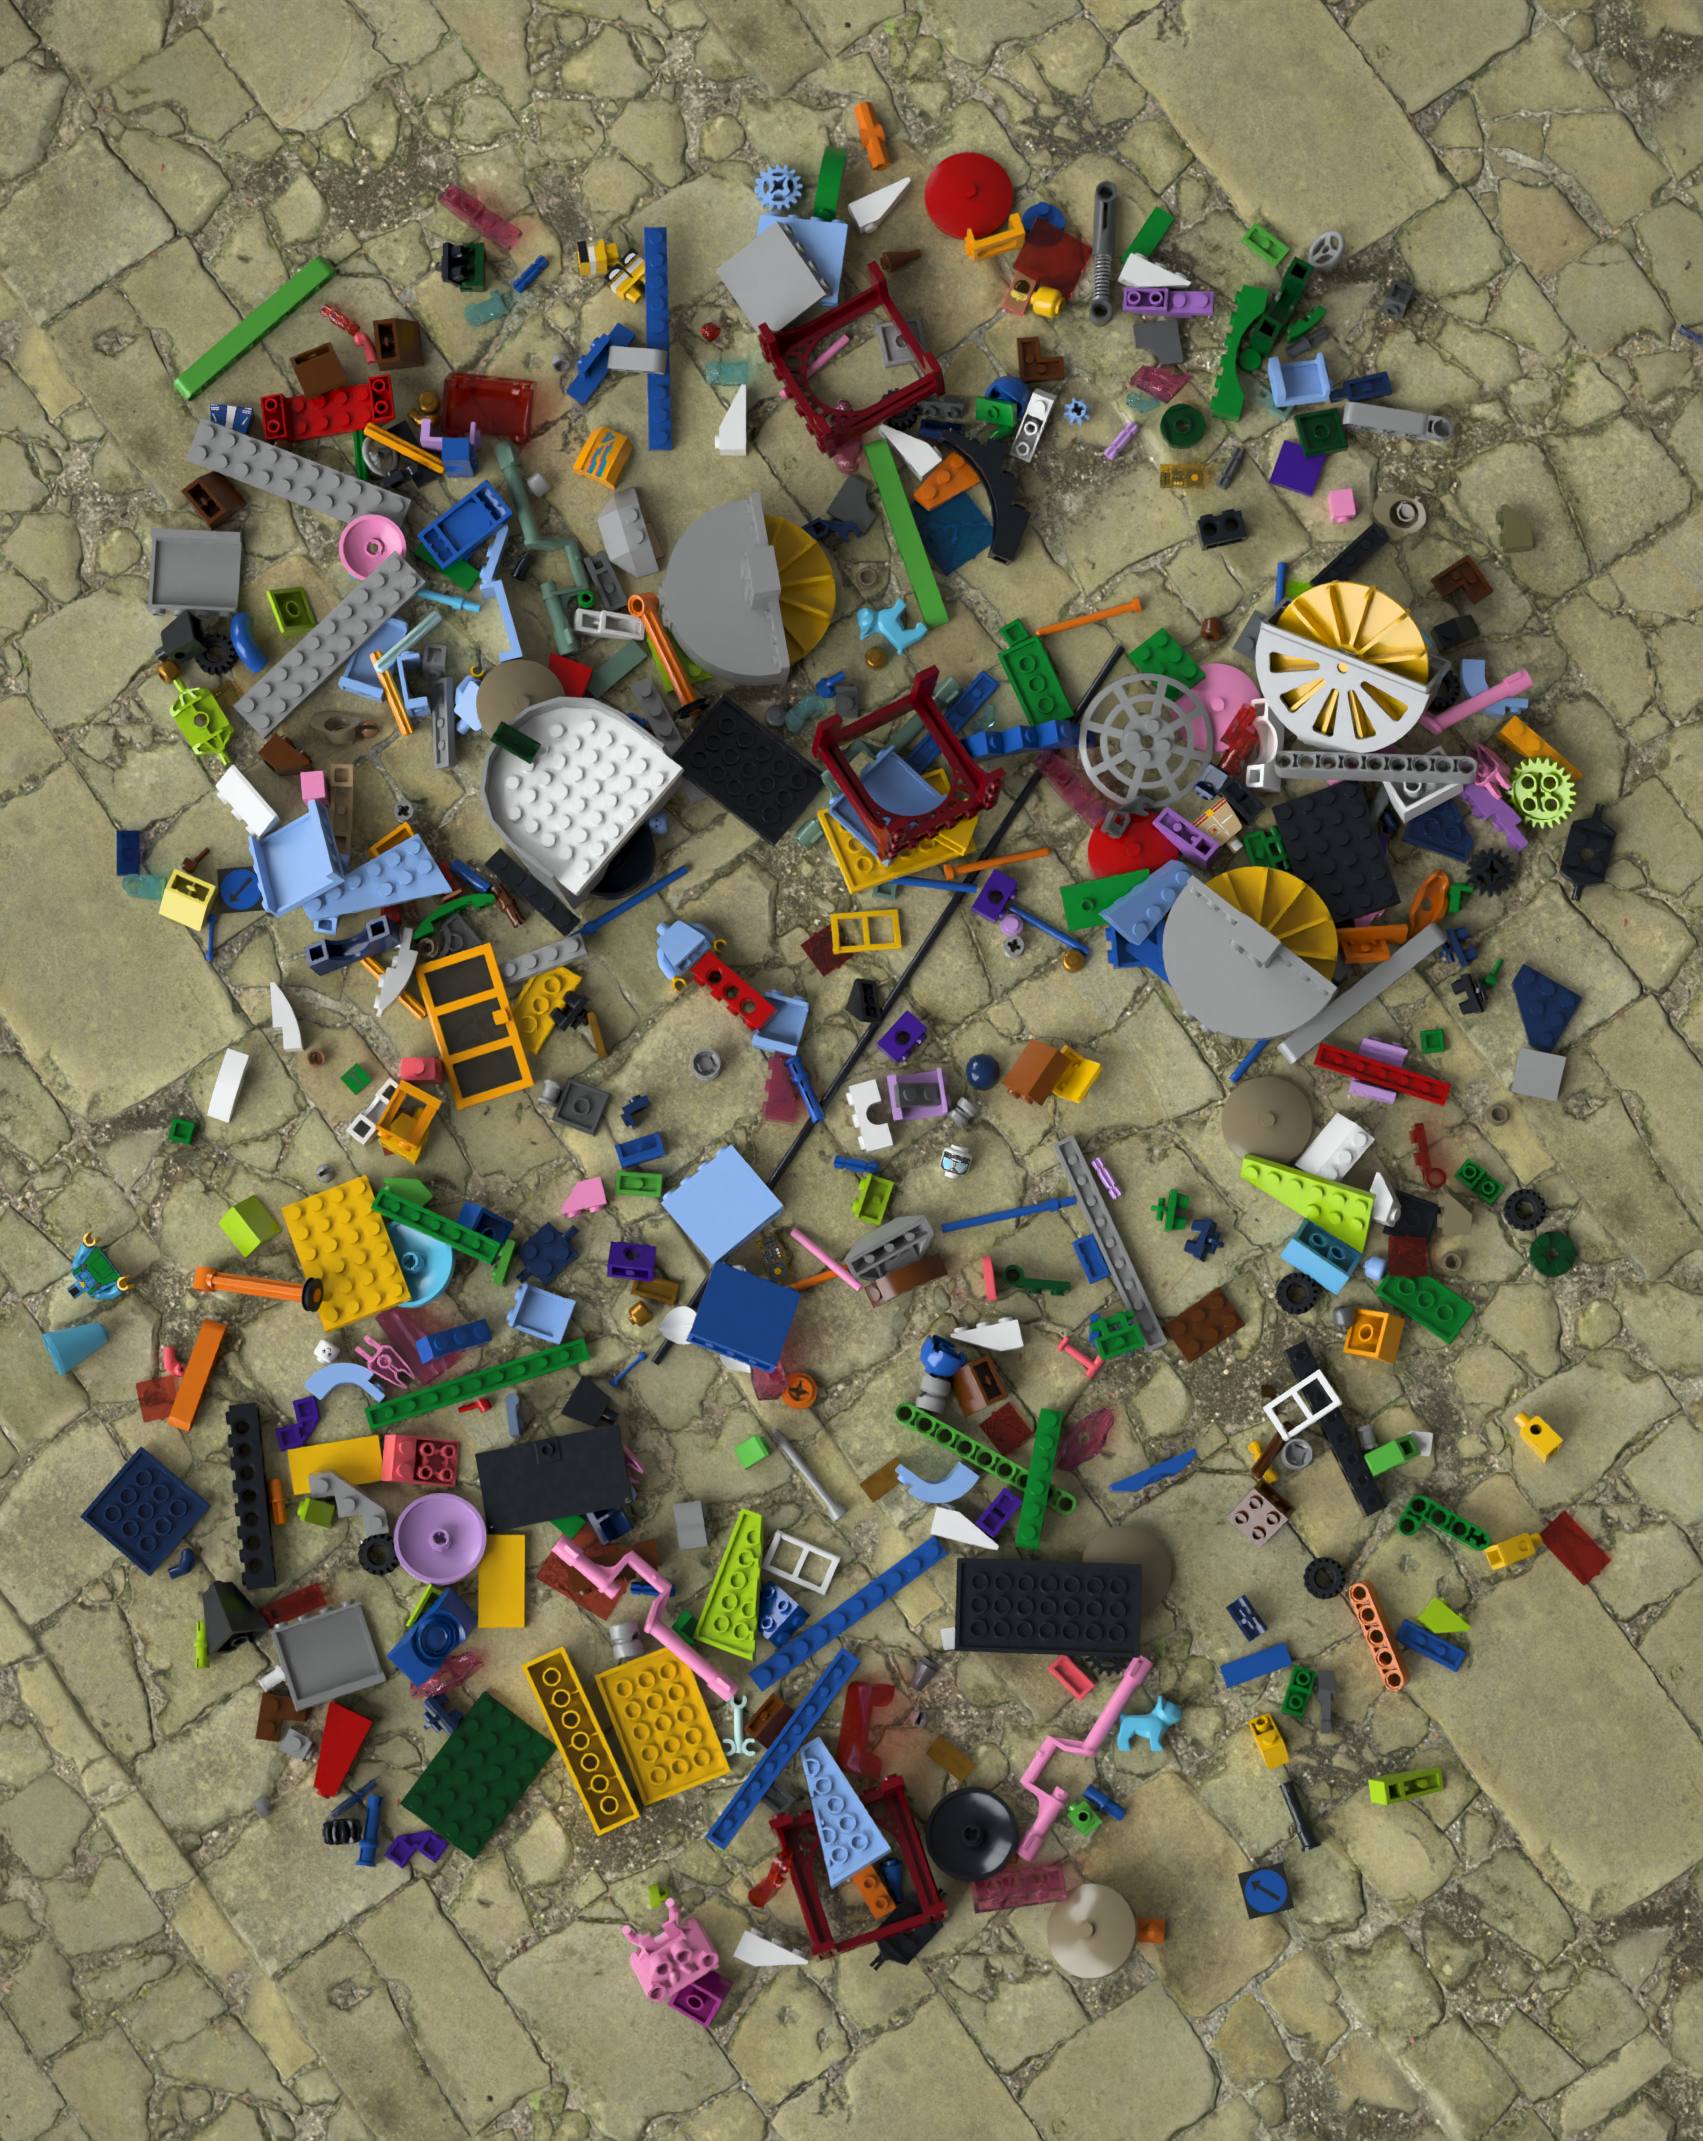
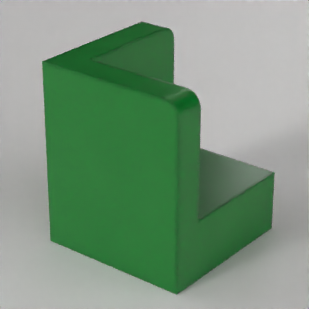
M685 1610L671 1626V1629L693 1646L697 1641L693 1639V1635L699 1621Z

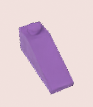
M1166 806L1153 821V825L1170 842L1204 871H1207L1220 856L1219 843Z

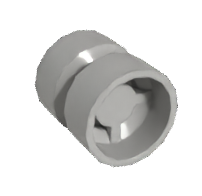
M701 1049L692 1057V1071L700 1081H713L721 1073L720 1058L715 1051Z
M923 1376L920 1384L922 1393L917 1395L915 1407L943 1415L946 1405L944 1397L948 1396L951 1383L934 1377Z
M1303 1439L1290 1440L1280 1451L1281 1462L1291 1470H1299L1308 1465L1312 1460V1448Z
M638 1621L609 1627L611 1640L616 1643L613 1646L615 1659L645 1653L642 1640L638 1639L640 1635Z

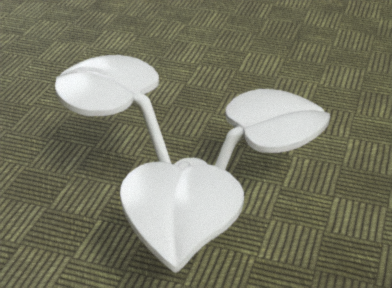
M744 1265L732 1266L738 1270H746ZM686 1306L676 1307L658 1325V1330L672 1342L683 1345L691 1344L686 1339L693 1325L696 1312ZM719 1354L721 1362L731 1370L752 1373L755 1369L753 1366Z

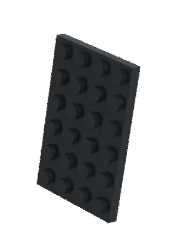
M724 694L672 756L674 762L683 768L684 772L681 774L683 777L772 847L779 842L825 785L820 776L823 773L821 770Z
M1348 780L1271 807L1295 877L1305 882L1318 894L1328 908L1335 926L1401 903L1359 781Z

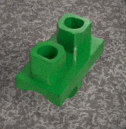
M1171 1189L1169 1191L1167 1207H1164L1166 1199L1159 1198L1158 1206L1152 1205L1150 1209L1153 1212H1157V1221H1162L1163 1213H1166L1164 1232L1171 1233L1172 1230L1185 1229L1186 1217L1174 1216L1175 1208L1188 1209L1189 1196L1178 1193V1190Z

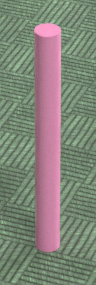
M845 334L807 367V379L850 341ZM798 375L796 380L801 379L802 375ZM784 390L779 393L784 400L788 398Z
M797 1228L792 1230L790 1233L792 1237L857 1292L862 1290L864 1285L860 1281L854 1279L847 1270Z

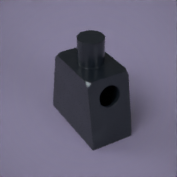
M187 609L161 631L160 635L163 646L155 650V654L162 662L170 658L177 664H183L206 652L208 648L201 620Z
M585 1376L581 1377L561 1412L562 1415L595 1428H597L601 1420L614 1425L619 1417L617 1412L608 1408L612 1398Z

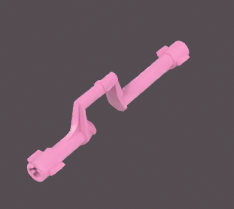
M1523 669L1502 680V683L1436 716L1426 710L1417 722L1431 733L1438 735L1443 732V729L1507 697L1512 698L1533 687L1532 680L1528 672ZM1393 743L1385 748L1367 753L1396 754L1398 750ZM1350 764L1347 767L1349 769H1356L1358 766ZM1326 780L1329 787L1347 781Z
M563 1535L551 1550L570 1567L573 1565L599 1588L598 1591L600 1593L604 1592L611 1599L622 1588L614 1580L626 1564L633 1568L660 1592L652 1603L644 1631L647 1634L650 1632L687 1664L724 1701L727 1702L740 1687L721 1669L718 1671L661 1621L672 1584L658 1570L656 1571L633 1550L624 1555L615 1566L605 1567L595 1564L583 1553L584 1550L566 1535Z
M1141 1655L1140 1658H1133L1123 1673L1124 1678L1084 1742L1051 1736L1046 1737L1019 1781L1027 1790L1037 1796L1039 1811L1037 1819L1031 1829L1025 1832L1017 1845L1015 1853L1032 1862L1044 1843L1043 1838L1061 1809L1064 1810L1066 1807L1064 1804L1070 1796L1066 1791L1056 1786L1050 1796L1034 1786L1035 1781L1056 1747L1071 1754L1097 1757L1099 1747L1136 1687L1142 1684L1153 1666L1152 1662Z

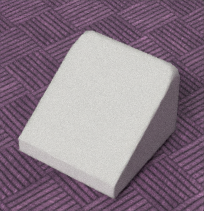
M1409 1431L1408 1434L1412 1435L1421 1453L1419 1456L1430 1457L1433 1433Z

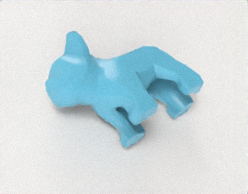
M900 598L895 602L894 607L890 609L874 611L871 608L865 607L857 612V622L861 629L860 639L863 640L875 633L881 634L898 649L897 653L899 655L906 648L922 640L927 633V628L919 622L915 629L905 630L900 616L904 613L907 606Z
M1159 1695L1157 1704L1151 1713L1125 1715L1124 1712H1121L1119 1715L1121 1721L1120 1731L1117 1736L1118 1749L1131 1751L1129 1740L1134 1734L1149 1738L1151 1751H1163L1161 1738L1172 1724L1180 1721L1182 1709L1176 1704L1166 1701L1162 1695Z

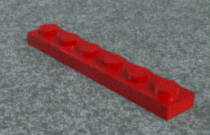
M1321 1042L1313 1063L1315 1066L1441 1107L1445 1105L1451 1084Z

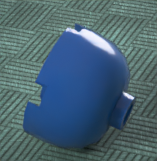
M1013 376L997 378L985 392V397L1017 403V420L1025 414L1031 398L1029 389L1024 381Z
M928 1335L920 1352L921 1362L926 1367L925 1372L934 1378L937 1375L940 1377L953 1376L964 1366L967 1357L962 1351L958 1354L953 1349L955 1348L954 1344L938 1335H933V1337Z

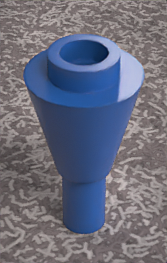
M896 1857L883 1860L884 1864L880 1865V1868L889 1886L892 1888L894 1901H903L901 1889L902 1861L897 1860Z

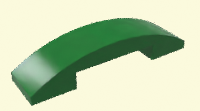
M474 894L450 901L426 917L414 932L413 938L418 943L424 937L436 934L433 925L452 916L457 911L459 912L473 905L476 912H479L497 901L493 894Z

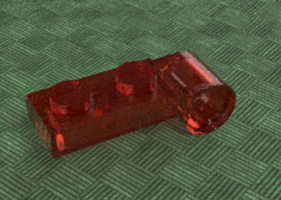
M1417 1123L1409 1131L1410 1142L1415 1144L1416 1153H1413L1415 1166H1419L1425 1187L1436 1191L1446 1183L1447 1177L1442 1169L1432 1168L1423 1123ZM1434 1173L1440 1177L1439 1185H1434L1430 1182V1174Z
M786 1846L777 1854L767 1878L762 1879L748 1892V1899L753 1906L757 1908L764 1907L777 1895L778 1890L780 1891L787 1880L785 1875L793 1865L791 1859L794 1850Z

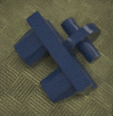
M1452 927L1447 929L1446 933L1453 947L1449 948L1447 941L1442 944L1443 951L1438 953L1439 958L1446 957L1448 963L1451 964L1455 962L1452 954L1456 953L1462 969L1469 967L1468 963L1477 959L1478 955L1474 946L1462 950L1459 945L1460 942L1470 938L1466 927L1454 930Z
M1205 1218V1220L1194 1219L1191 1231L1200 1234L1198 1242L1188 1239L1184 1251L1191 1254L1198 1261L1205 1263L1208 1253L1214 1255L1217 1247L1224 1248L1225 1243L1219 1241L1221 1233L1216 1231L1218 1224L1210 1218Z
M1245 1595L1225 1607L1248 1642H1251L1268 1630Z
M440 1692L435 1696L430 1695L422 1704L427 1710L422 1716L428 1722L423 1728L428 1730L432 1727L437 1733L443 1729L450 1736L458 1728V1724L464 1716L457 1708L449 1714L445 1712L443 1707L450 1700L444 1692Z

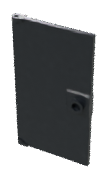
M620 1424L475 1454L489 1534L634 1504Z

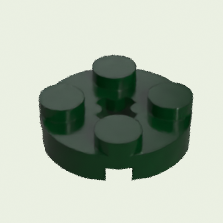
M1188 404L1171 406L1163 415L1160 423L1162 438L1169 447L1177 449H1188L1195 446L1201 441L1205 430L1203 415ZM1180 421L1189 426L1185 432L1177 429Z
M1554 1231L1539 1235L1532 1242L1529 1249L1531 1265L1540 1275L1549 1278L1559 1277L1567 1273L1573 1266L1576 1258V1251L1572 1240L1564 1234ZM1551 1248L1555 1249V1252L1558 1253V1257H1555L1554 1261H1551L1550 1256L1546 1255V1252L1551 1251Z

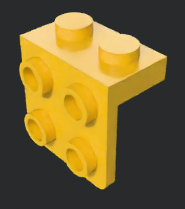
M1064 1045L1060 1052L1070 1059L1071 1063L1052 1092L1060 1098L1080 1103L1087 1097L1088 1090L1092 1084L1099 1079L1103 1066L1100 1063L1083 1058L1071 1047Z

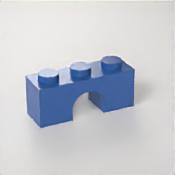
M442 438V462L446 466L447 478H474V471L478 470V457L475 445H471L469 438Z
M486 1319L427 1335L415 1342L422 1364L442 1359L458 1351L465 1352L482 1347L493 1339Z

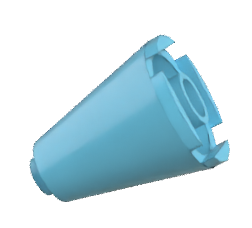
M99 1322L46 1332L42 1335L46 1350L51 1355L52 1363L60 1376L68 1373L107 1343L106 1338L110 1337L104 1324L100 1325Z

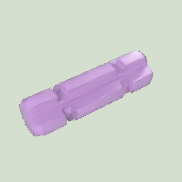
M1129 422L1125 427V431H1121L1112 442V446L1105 450L1104 455L1113 461L1118 456V452H1121L1132 438L1131 436H1135L1139 431V427L1134 422Z
M1098 1157L1091 1162V1165L1095 1171H1098L1097 1175L1105 1188L1109 1189L1108 1193L1113 1200L1122 1196L1123 1191L1120 1186L1116 1185L1117 1181L1109 1168L1105 1167L1106 1163L1103 1158Z

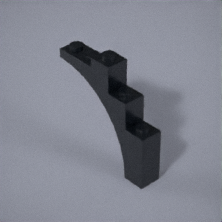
M944 428L940 432L937 442L950 448L964 459L977 474L986 491L993 521L992 542L988 558L1008 566L1014 560L1031 512L1026 511L1024 506L1011 504L1020 479L1015 478V475L1009 471H1000L1009 446L1004 445V442L998 438H988L982 445L976 438H966L961 436L960 432L955 429Z

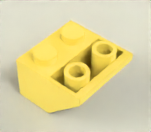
M174 868L164 891L159 914L201 932L219 893L218 889L212 884Z

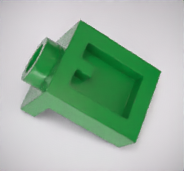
M1456 882L1455 885H1451L1448 889L1446 915L1456 916L1459 910L1463 908V897H1460V894L1471 895L1474 892V887H1468L1469 884L1464 882Z

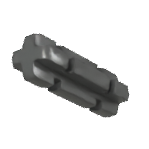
M1238 447L1234 448L1231 457H1229L1216 482L1219 488L1227 489L1230 479L1233 478L1240 465L1239 461H1242L1245 455L1244 450Z

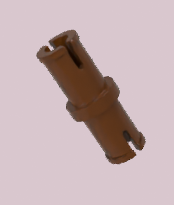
M499 883L497 884L498 888L495 885L491 888L490 892L499 903L501 912L506 914L514 928H518V924L520 926L523 925L526 919L517 908L515 899H511L503 884Z

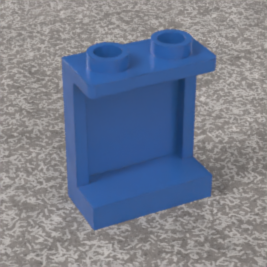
M1164 917L1147 936L1149 940L1157 945L1159 964L1164 963L1162 947L1165 929ZM1109 924V928H1105L1106 942L1111 941V950H1107L1108 964L1113 963V969L1146 967L1125 950L1129 942Z

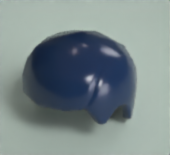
M983 1053L974 1055L967 1062V1082L975 1090L986 1091L992 1089L1000 1078L998 1062L991 1055Z

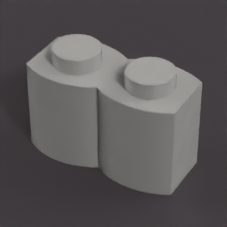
M701 1500L674 1504L680 1551L708 1546L707 1542L711 1541L710 1528H705L704 1519L708 1518L706 1504L701 1505Z

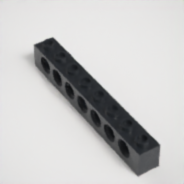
M1306 1340L1283 1351L1297 1383H1300L1320 1369ZM1317 1378L1301 1388L1313 1415L1333 1403ZM1336 1407L1316 1422L1365 1518L1388 1506L1339 1407Z
M255 1402L229 1405V1411H226L225 1415L227 1425H231V1434H228L229 1448H233L234 1457H230L231 1471H235L236 1480H232L233 1493L238 1495V1503H235L236 1517H240V1526H237L238 1540H242L243 1549H239L240 1562L244 1563L245 1572L241 1573L242 1584L247 1586V1590L277 1587L259 1404ZM241 1422H248L250 1426L246 1434H240L238 1431V1426ZM249 1444L252 1452L248 1457H243L240 1453L241 1447ZM251 1467L254 1470V1476L250 1480H245L243 1478V1471ZM250 1490H254L256 1500L252 1503H247L245 1494ZM252 1513H256L259 1517V1521L255 1526H250L247 1522L248 1516ZM254 1536H258L261 1540V1545L257 1549H252L249 1544L250 1539ZM256 1559H260L263 1562V1569L260 1572H254L252 1569V1563Z

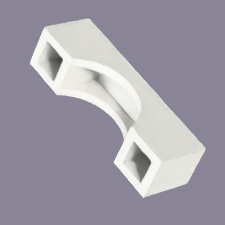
M1265 698L1254 699L1251 702L1250 722L1255 726L1259 734L1260 752L1256 761L1247 766L1246 786L1250 790L1260 793L1280 792L1281 777L1275 773L1274 757L1278 752L1283 751L1285 725L1273 713Z

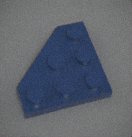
M1452 798L1408 821L1402 838V842L1464 864L1468 860L1474 843Z
M1523 963L1511 985L1517 1000L1521 1021L1525 1028L1528 1045L1537 1051L1551 1053L1583 997Z

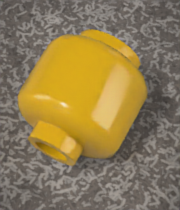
M1042 286L1037 292H1033L1030 303L1033 304V311L1036 314L1054 318L1062 313L1065 298L1062 297V293L1059 290Z

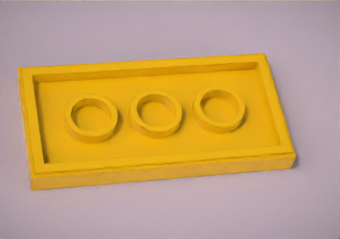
M561 966L528 980L512 1007L525 1050L535 1056L538 1055L556 1025L550 1019L549 1014L555 1007L560 1008L564 1012L567 1004L561 1000L568 990L576 992L583 977ZM506 1023L502 1024L497 1031L498 1034L505 1038L509 1037Z
M379 1435L287 1450L294 1496L311 1493L308 1480L309 1473L333 1469L355 1485L381 1482L383 1458Z
M487 1535L486 1550L479 1564L478 1628H525V1535Z

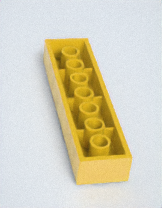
M565 1646L521 1665L597 1836L641 1817Z

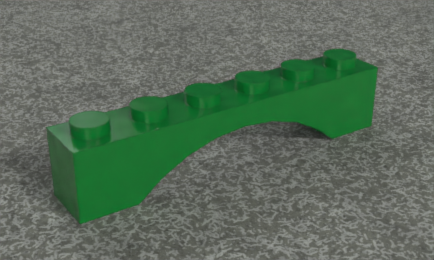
M1243 285L1241 292H1236L1234 304L1238 305L1237 311L1231 313L1229 325H1232L1233 328L1231 333H1227L1224 346L1228 347L1227 354H1222L1219 367H1222L1223 371L1222 375H1217L1214 388H1217L1218 392L1217 396H1212L1209 409L1213 410L1212 417L1236 423L1239 421L1244 393L1236 375V353L1246 332L1263 315L1269 290Z
M1041 1408L1015 1547L1035 1551L1039 1549L1064 1412Z

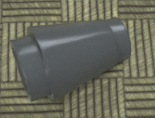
M923 1655L917 1661L909 1685L921 1692L938 1672L939 1664Z

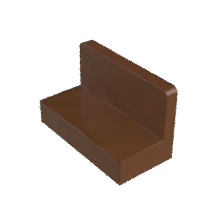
M772 1693L743 1729L768 1750L795 1711Z

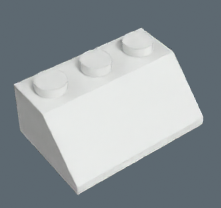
M1441 745L1423 754L1447 756ZM1401 766L1395 770L1400 771L1404 768ZM1419 766L1416 768V770L1425 771L1426 768L1423 766ZM1441 767L1439 768V771L1447 772L1449 771V769L1447 767ZM1382 781L1390 801L1403 823L1463 792V784Z
M233 764L217 783L216 788L219 793L216 795L224 804L229 802L234 808L231 812L240 822L243 819L248 824L245 829L254 838L258 836L261 840L271 834L282 822L273 809Z
M1337 1113L1295 1162L1294 1166L1301 1171L1340 1182L1375 1139L1358 1124Z

